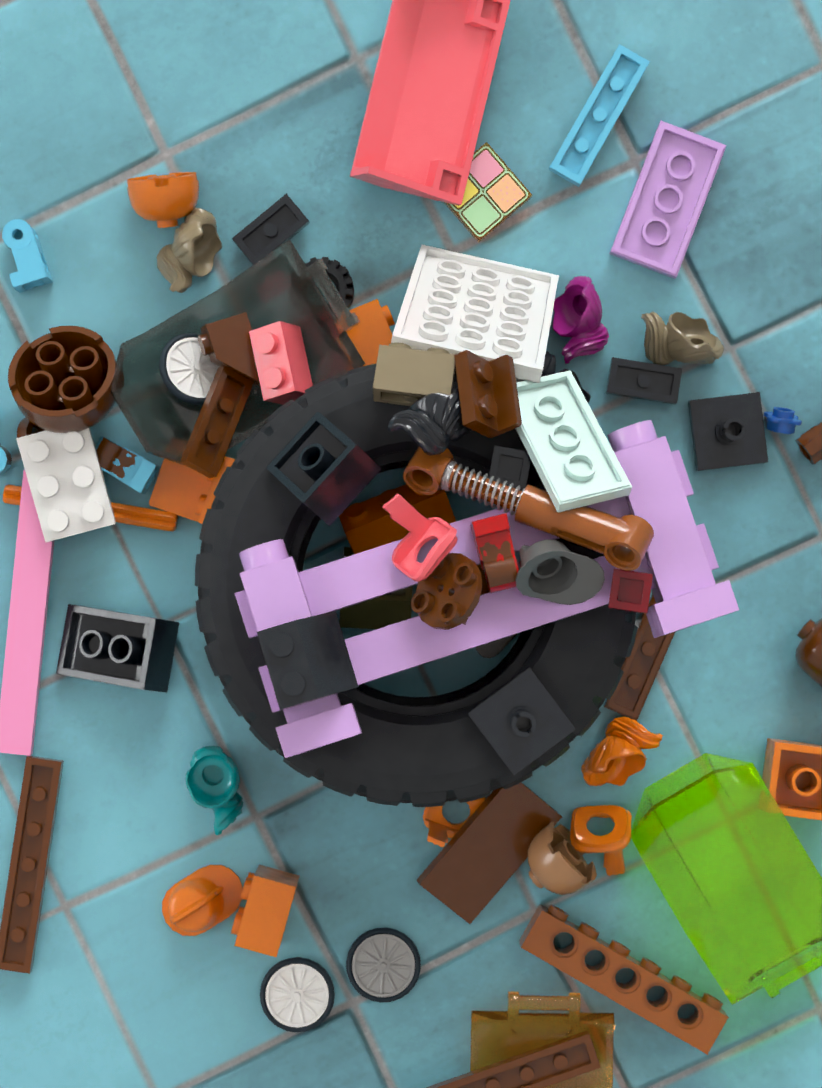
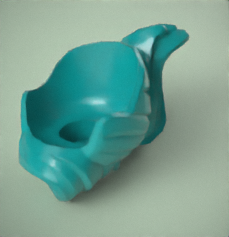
M205 746L195 751L192 756L191 768L186 773V786L196 804L213 810L215 815L214 831L216 835H220L224 829L236 820L237 816L242 814L243 798L237 793L240 783L239 771L234 761L223 752L222 748L219 746Z

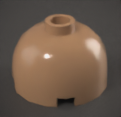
M550 822L533 838L528 848V864L531 869L529 876L537 887L541 889L545 887L552 893L559 895L576 893L593 882L597 873L593 861L587 865L582 856L585 853L578 852L572 847L570 830L562 824L554 828V822Z

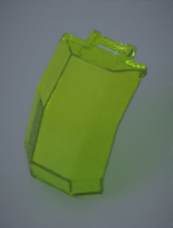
M704 753L646 787L632 825L631 839L686 935L731 1004L739 1002L763 987L772 999L781 994L780 989L821 967L822 877L754 764Z

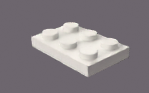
M90 428L79 432L72 431L67 433H54L45 430L16 438L45 543L116 524Z

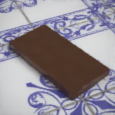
M522 782L508 789L500 787L493 790L418 877L417 882L467 923L471 924L527 859L528 848L533 838L550 822H554L555 826L562 816Z

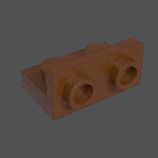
M468 350L454 355L463 426L490 439L520 427L522 420L513 358L509 355H503L489 362Z

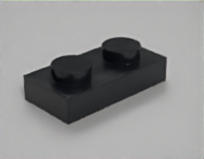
M286 193L235 235L232 240L256 268L310 222Z
M612 357L606 394L675 405L678 400L683 368Z

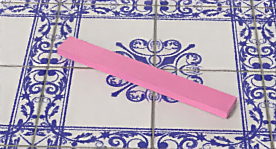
M23 470L0 698V753L31 756L34 747L54 541L45 543L25 470Z

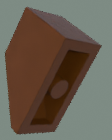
M246 312L205 324L200 328L202 334L198 335V341L204 356L209 355L211 362L217 366L225 365L254 382L253 385L260 384L249 334L252 328Z

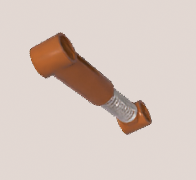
M418 447L403 473L407 486L419 494L433 495L438 490H452L454 494L465 495L467 499L470 497L473 501L478 499L479 503L484 502L486 506L491 504L492 508L497 507L499 511L504 509L505 513L510 511L512 516L515 515L516 522L604 554L606 560L612 566L621 570L631 571L637 569L654 537L652 526L639 516L624 515L618 518L588 506L558 513L547 491L532 485H527L523 491H520V485L516 489L513 483L507 486V480L501 484L500 478L494 481V476L488 479L487 473L482 476L481 471L475 474V469L469 472L468 466L462 469V464L458 465L457 462H454L453 455L448 448L441 454L430 456Z

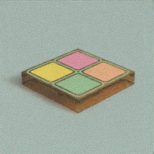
M486 142L474 152L462 205L458 206L445 202L444 204L476 241L480 243L530 200L533 195Z

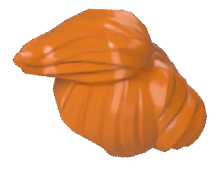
M625 716L614 718L607 725L605 738L591 751L590 756L586 758L581 766L585 782L590 786H602L606 783L623 786L629 776L641 771L645 767L647 758L641 749L659 747L663 735L651 733L643 725Z

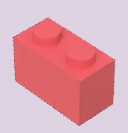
M278 321L249 331L263 400L284 405L289 400L295 401L304 395L305 390L312 387L313 383L300 326Z

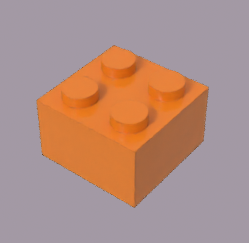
M767 738L759 809L768 814L822 820V745Z
M260 864L255 873L249 872L240 898L247 900L245 907L239 906L231 929V934L237 935L234 946L277 957L299 881V875Z

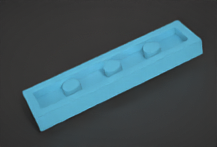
M618 45L549 167L551 172L578 187L581 185L650 61L624 46Z

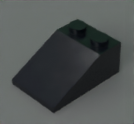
M68 604L56 674L167 693L179 622Z

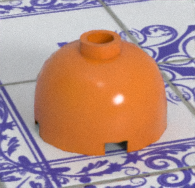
M175 172L159 176L155 174L127 179V191L132 208L143 219L157 221V228L178 226V219L189 215L196 207L199 199V182L196 172Z

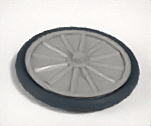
M375 928L359 936L352 944L346 960V969L350 983L363 997L376 1002H392L408 994L415 986L420 975L421 960L417 947L404 933L391 928Z

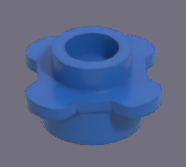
M774 407L773 412L766 411L763 415L767 417L766 429L783 434H793L796 425H801L802 421L798 420V416L794 415V410L782 407Z

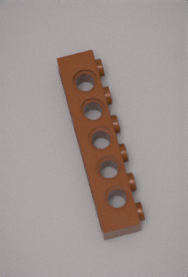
M539 904L519 939L522 949L708 1055L729 1018L721 1008L723 1003L708 993H704L702 997L690 991L692 988L690 983L676 975H673L672 979L659 973L662 968L645 957L640 962L629 956L631 950L613 939L610 944L598 938L599 931L584 922L577 926L568 921L569 914L555 905L550 904L547 909ZM561 932H567L572 935L571 944L565 948H558L553 944L555 936ZM592 950H598L603 953L602 961L595 966L587 965L584 962L586 954ZM622 968H630L634 971L632 979L627 983H619L615 980L617 972ZM653 986H661L664 988L663 996L656 1001L648 1000L646 997L648 990ZM689 1003L695 1006L694 1013L689 1018L678 1017V1010L682 1005Z

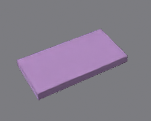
M660 121L610 254L675 279L727 145Z

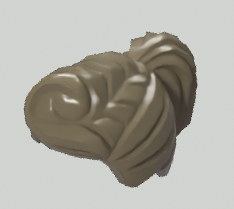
M194 208L185 217L184 223H181L179 228H176L173 244L166 245L160 249L156 257L157 268L163 277L172 284L169 289L172 292H185L192 285L193 275L204 277L211 272L214 256L222 249V242L217 233L214 215L204 209Z
M654 311L650 314H642L641 319L646 323L644 338L645 354L653 364L667 365L674 360L689 364H713L715 359H719L723 354V344L718 337L710 333L707 321L703 318L692 319L684 313L675 312L669 316L666 325L662 318Z

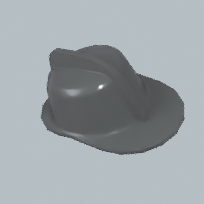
M545 539L531 546L523 545L520 548V569L515 580L517 589L523 595L557 604L573 605L593 598L603 586L605 580L604 570L600 564L587 556L571 552L562 542L554 539Z

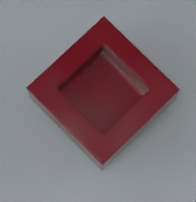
M614 568L608 608L647 614L653 574Z

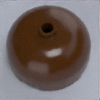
M79 326L49 328L50 333L39 337L30 344L26 341L17 350L9 366V388L22 414L37 427L54 433L79 432L88 429L108 415L118 398L120 372L111 348L103 341L102 336L90 329Z

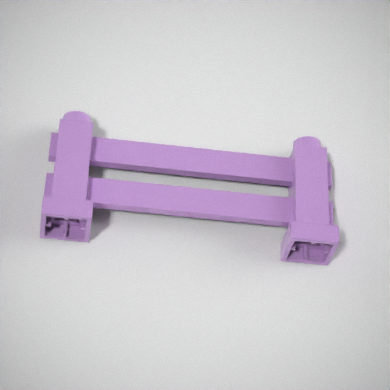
M652 420L635 423L608 434L612 450L631 483L632 489L628 496L587 506L618 518L624 515L639 516L652 526L654 537L640 566L631 571L653 574L651 590L656 604L648 607L646 616L654 638L738 611L739 607L730 581L715 583L711 570L717 569L719 566L704 523L697 526L695 524L687 497L692 496L694 492L680 451L671 452L666 436L657 438ZM494 509L450 523L457 530L456 536L458 540L449 553H461L479 565L480 561L470 525L472 521L504 514V509L500 511ZM510 511L507 512L515 553L519 552L523 545L531 546L545 539H559V537L516 522L515 515L512 516ZM283 539L269 541L241 551L239 556L244 572L240 573V577L245 590L236 592L235 596L248 637L258 636L257 632L302 618L337 611L417 585L418 582L404 575L392 562L393 551L402 539L302 572H298L294 558L288 556ZM431 539L421 547L417 556L419 563L424 561L438 539ZM605 556L593 559L603 568L605 580L601 590L593 598L583 603L573 605L557 604L523 595L517 587L481 595L476 608L471 616L468 617L466 625L461 624L449 630L434 629L423 622L420 616H416L345 639L357 683L361 685L609 604L614 568H618L612 566ZM267 665L259 667L258 669L272 713L281 711ZM338 694L283 710L287 724L276 727L285 758L362 734L354 705L349 703L341 706Z

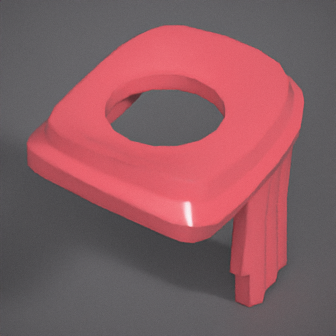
M396 494L394 498L383 505V508L390 514L391 519L410 532L394 549L392 562L404 575L416 582H420L426 579L453 549L458 540L456 536L457 530L439 517L425 518L400 494ZM431 539H438L424 561L419 563L417 556L421 547Z

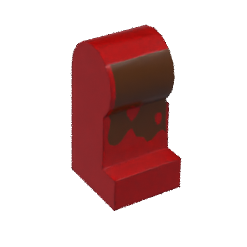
M507 513L472 521L470 526L481 569L484 570L490 593L516 587L515 579L519 568L510 535Z

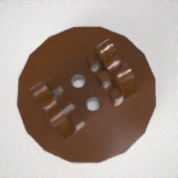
M448 553L426 579L418 582L416 593L411 599L412 610L419 614L423 622L434 629L449 630L461 624L466 625L468 617L471 616L479 602L483 581L477 564L461 553Z

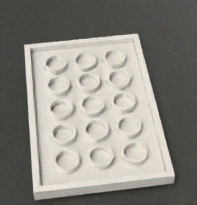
M421 245L393 331L391 343H404L412 349L427 351L429 348H442L454 355L468 350L489 362L503 355H509L513 358L516 381L528 380L540 383L559 275Z

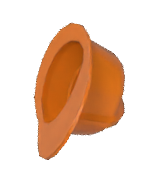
M208 865L198 869L174 884L166 892L162 901V914L165 922L173 931L184 936H196L206 932L230 917L238 909L242 900L240 898L243 890L240 879L232 869L223 865Z

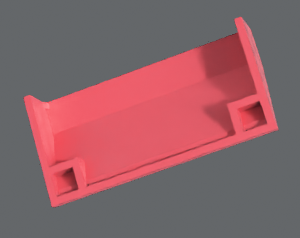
M392 0L350 177L379 187L458 206L462 205L511 0Z

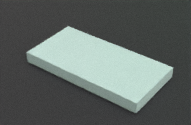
M571 370L542 376L540 383L528 380L516 382L522 424L515 429L558 513L630 495L632 485Z

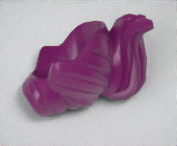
M586 276L574 277L565 287L564 294L555 299L553 307V330L562 337H571L561 353L564 356L565 364H569L575 357L593 355L603 350L609 338L607 328L601 323L602 305L591 278Z

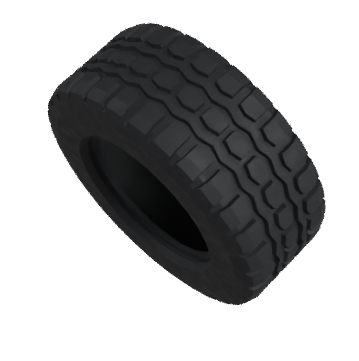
M376 364L349 370L347 375L336 379L330 377L306 389L305 394L295 401L289 400L267 418L268 422L259 431L255 430L236 453L238 457L232 466L226 468L213 493L216 497L211 509H207L199 539L202 540L200 554L196 555L195 586H198L199 600L195 602L200 632L204 633L207 644L204 649L214 675L219 676L224 686L222 691L237 715L244 717L250 725L249 730L270 751L275 750L283 757L284 754L276 727L287 724L283 710L272 713L258 669L266 665L258 636L248 637L235 596L236 592L245 590L240 577V573L244 572L239 553L262 543L283 539L288 556L294 558L298 572L303 571L309 542L321 518L297 498L266 467L317 411L357 444L382 468L378 473L407 467L419 446L407 432L403 430L389 432L387 427L394 414L408 410L410 406L375 402L373 400ZM455 372V379H454L453 391H454V389L458 388V382H457V374H456V372ZM516 429L491 439L472 430L457 441L449 442L448 446L453 455L454 462H457L458 465L462 464V469L468 466L469 472L472 469H475V474L481 471L482 476L486 473L489 475L494 445L526 451ZM531 461L527 485L547 491ZM556 539L573 553L587 556L591 559L604 556V554L567 540ZM609 604L521 632L511 650L495 668L474 683L446 694L429 697L398 696L382 692L366 684L358 685V688L338 693L341 706L349 703L354 705L362 734L292 757H284L283 762L307 778L313 776L323 781V786L351 797L354 794L364 796L369 802L398 806L399 803H412L413 807L444 806L446 801L458 800L460 803L489 796L490 791L500 787L508 789L533 776L532 771L540 766L547 767L570 748L569 743L577 735L582 737L601 713L599 708L605 699L611 698L624 673L621 668L625 657H630L638 629L635 626L637 612L608 608ZM527 667H530L576 730L516 775H513L467 712Z

